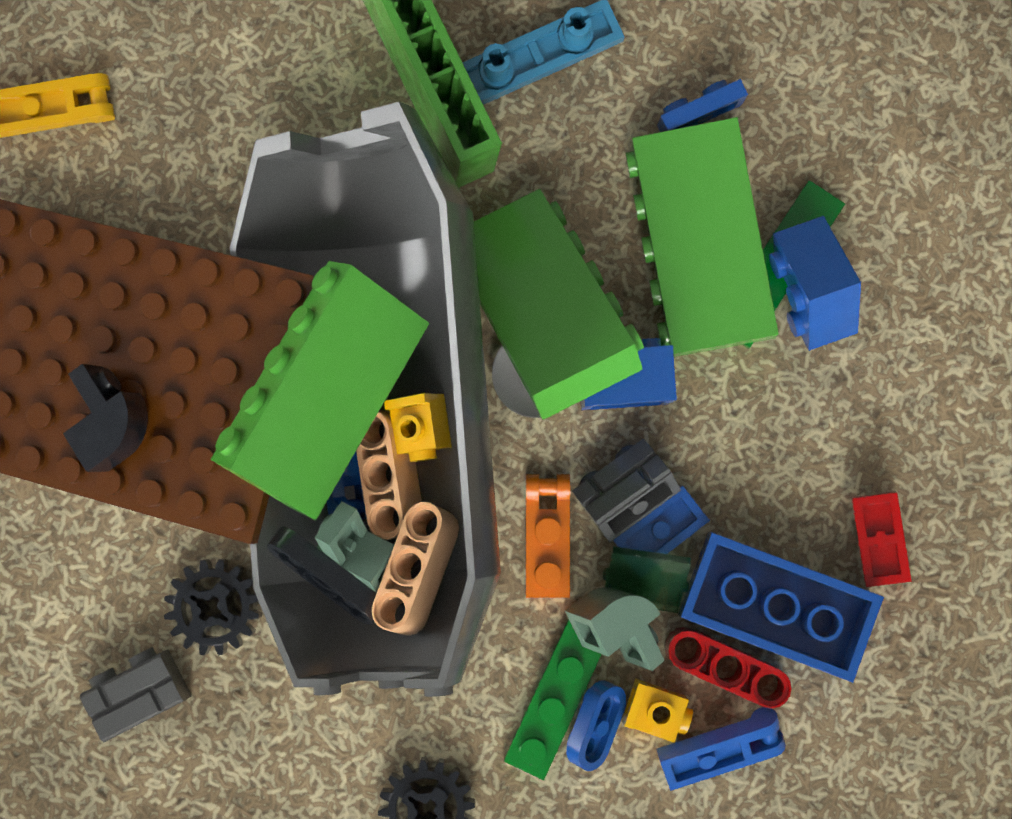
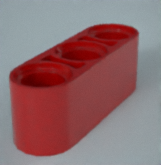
M687 627L676 628L669 633L665 640V654L680 670L770 709L782 706L790 697L792 688L789 678L772 664ZM685 637L694 638L697 643V650L694 656L687 660L678 659L675 655V646L678 641ZM724 656H734L737 660L735 673L728 678L718 677L716 672L718 661ZM768 674L775 675L778 683L777 689L769 696H760L757 690L759 680Z

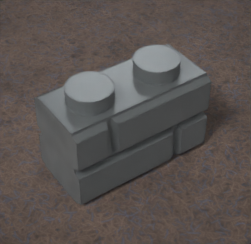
M644 439L635 445L623 447L616 454L615 460L599 471H592L586 474L581 479L579 486L572 490L581 506L609 543L681 491L672 472Z
M153 647L128 659L131 665L130 669L117 675L114 668H111L88 680L92 688L81 693L80 699L88 716L92 718V724L103 743L191 697V693L168 649L156 655Z

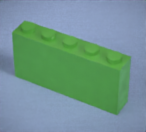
M362 0L416 111L458 187L460 188L494 172L502 142L432 0Z
M738 117L632 138L633 151L625 152L629 176L630 178L638 177L641 194L633 195L637 220L646 219L649 236L642 237L641 241L645 263L654 262L657 279L649 280L653 306L662 305L665 322L657 323L661 346L673 345V355L677 357L775 339L779 333Z
M538 189L474 221L480 305L542 420L643 370L638 351L644 349V346L635 327L632 324L624 326L621 322L620 317L624 316L614 293L610 291L604 294L600 286L604 285V281L594 261L591 260L585 263L582 258L585 250L577 233L574 230L566 232L563 226L567 225V221L557 201L549 204L541 189Z
M328 261L327 265L322 267L314 276L312 290L303 305L292 313L288 321V330L280 344L274 347L267 355L264 362L265 369L256 384L243 395L240 402V411L231 426L226 428L218 437L215 446L216 451L210 460L293 510L316 520L430 323L351 264Z

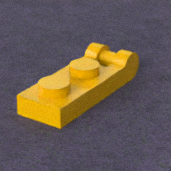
M94 73L0 89V138L91 122L100 123L114 120L113 104L108 103L107 91L110 90L109 76L103 73ZM88 93L91 104L79 106L78 95Z

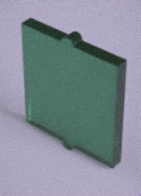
M613 546L609 566L603 570L604 587L615 588L646 598L659 611L678 613L683 592L689 590L687 577L691 566V558Z

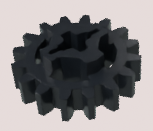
M209 559L200 560L199 572L192 565L183 568L186 580L180 578L172 579L170 583L178 591L176 594L164 597V601L174 605V610L166 613L164 619L176 620L177 626L173 628L170 634L173 637L183 633L186 636L183 643L185 649L198 643L199 654L204 656L214 646L219 656L227 653V642L235 649L244 645L240 634L253 635L256 629L249 622L250 620L261 618L263 613L253 609V603L258 602L256 594H251L249 590L253 586V578L244 581L240 578L244 570L243 566L238 565L231 571H228L227 559H219L215 568L212 567ZM206 577L221 578L214 588L208 590L196 584ZM236 590L241 598V612L235 608L233 595ZM217 597L220 600L217 608L222 613L209 616L207 612L210 607L205 603V600L208 601ZM186 603L191 607L193 618L191 622L186 613ZM215 625L231 630L222 636L206 635L212 626Z
M425 756L421 757L419 768L414 769L409 761L404 762L402 766L403 777L394 772L390 774L388 780L394 789H382L380 797L388 801L389 804L379 807L378 816L389 817V819H401L397 804L398 797H401V801L407 806L408 816L406 819H474L465 811L475 808L476 802L474 798L464 797L471 789L470 781L457 782L460 774L458 767H455L449 773L444 771L445 759L442 758L439 759L435 767H429V762ZM424 778L437 780L434 785L419 786L415 782V780ZM451 792L457 803L455 818L446 809V800ZM430 799L435 801V815L430 811L425 813L424 816L418 812L420 807L418 800L424 804L429 802Z

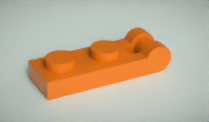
M526 474V598H570V474H557L556 478H539V474ZM539 496H556V509H539Z

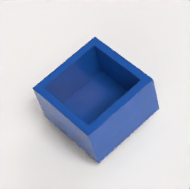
M660 338L641 339L644 349L638 351L643 370L580 401L581 411L668 405L676 401L673 345L661 346Z

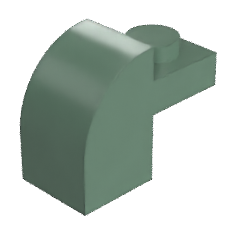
M341 501L335 511L322 521L319 531L315 536L318 543L316 548L377 594L394 544L368 532L357 509Z
M602 587L590 591L565 610L582 647L607 657L620 648L625 661L653 671L665 661L657 645L659 642L658 636L653 628L648 625L660 615V612L648 599L615 588Z

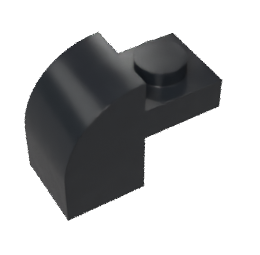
M81 364L68 375L92 413L63 434L86 472H108L132 455L142 443L148 425V411L141 393L120 391L121 384L111 370L103 366Z

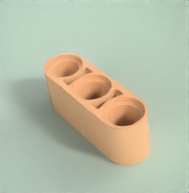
M379 410L356 453L369 529L374 535L389 540L397 539L406 513L413 505L422 502L416 462H410L409 454H397L390 411ZM382 422L385 427L383 438L379 434V427ZM388 466H390L392 471V478L390 483L388 482L386 477V470ZM395 510L397 511L399 516V523L397 527L395 526L393 521V514Z
M420 502L413 505L406 513L372 606L373 620L383 630L410 636L417 634L426 624L458 537V521L450 512L430 502ZM433 517H436L437 526L434 532L427 536V524ZM420 559L421 570L418 576L412 579L411 568ZM401 603H404L405 614L402 620L397 623L395 619L396 609Z

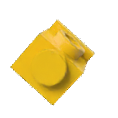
M422 393L384 402L385 410L390 411L397 454H409L410 462L435 459L437 458L436 450L452 447L444 394Z
M635 678L621 721L625 727L634 728L675 743L678 733L686 735L693 717V709L687 708L689 699L685 695ZM659 706H664L669 711L667 719L662 722L655 721L652 716L655 708Z

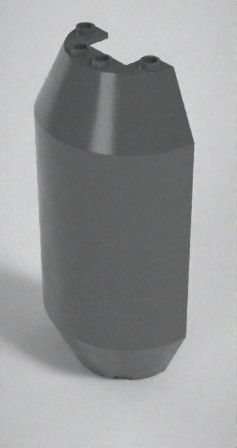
M395 102L362 111L361 128L322 138L287 131L256 140L230 244L231 256L313 276L322 267L326 266L328 261L354 266L430 323L386 400L422 393L444 394L452 447L436 450L437 458L417 461L416 467L422 502H430L453 514L458 521L459 531L427 622L417 634L410 636L383 630L375 622L373 625H368L359 621L276 558L267 548V544L281 526L292 529L317 547L318 543L315 536L319 531L322 521L329 514L327 502L318 518L314 520L269 496L258 544H250L253 589L293 686L313 688L314 695L341 693V685L356 681H378L379 688L381 689L399 687L424 689V696L426 697L453 694V685L460 683L501 575L473 212L418 112L407 104ZM383 403V405H382V407L380 408V410L389 411V410H385V406H384V403ZM383 422L379 427L381 438H383L385 433ZM390 466L386 470V477L389 483L392 478ZM354 485L344 487L347 500L356 499ZM395 510L393 514V521L395 526L397 527L399 523V516L397 511ZM433 517L427 524V536L433 533L437 526L436 517ZM367 519L362 520L367 531L372 533L369 529ZM389 539L386 541L395 545L396 539ZM420 559L411 568L412 579L418 576L421 570ZM401 603L396 609L395 619L397 623L402 620L405 614L404 603Z

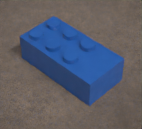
M708 532L678 615L691 622L853 683L884 597L726 537Z

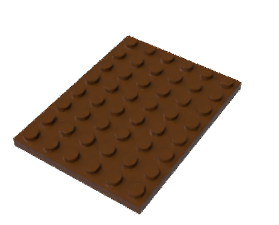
M0 199V473L247 544H258L270 495L210 459L216 451L215 446L218 437L226 428L231 426L240 411V402L243 395L256 384L265 369L264 362L267 355L274 347L280 344L287 332L288 321L292 313L303 305L312 290L314 276ZM81 364L108 368L118 378L121 384L120 391L141 393L146 403L148 425L142 443L132 455L108 472H86L63 434L92 413L68 375Z

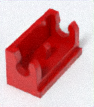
M891 491L852 498L865 586L874 587L912 582L898 493Z

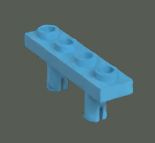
M600 0L585 8H571L564 17L505 44H491L485 48L482 54L462 63L484 105L622 43L625 36L608 0Z

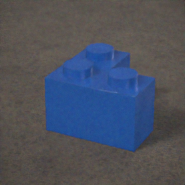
M821 216L773 233L774 252L769 254V261L776 278L783 277L788 286L786 293L791 305V311L787 312V321L795 337L801 336L810 351L857 334L861 281L825 217Z

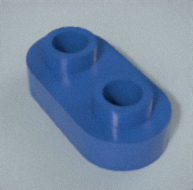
M601 680L592 685L584 694L583 703L567 740L566 753L571 763L585 771L597 769L608 756L626 707V694L621 687L606 680Z

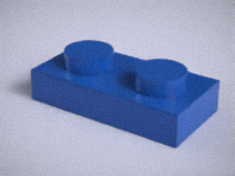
M741 79L727 84L726 80L718 81L702 91L704 96L689 103L687 98H682L667 105L663 109L664 114L660 116L657 124L659 131L664 132L700 125L742 106L748 93Z
M680 486V492L613 540L639 575L710 521L684 486Z

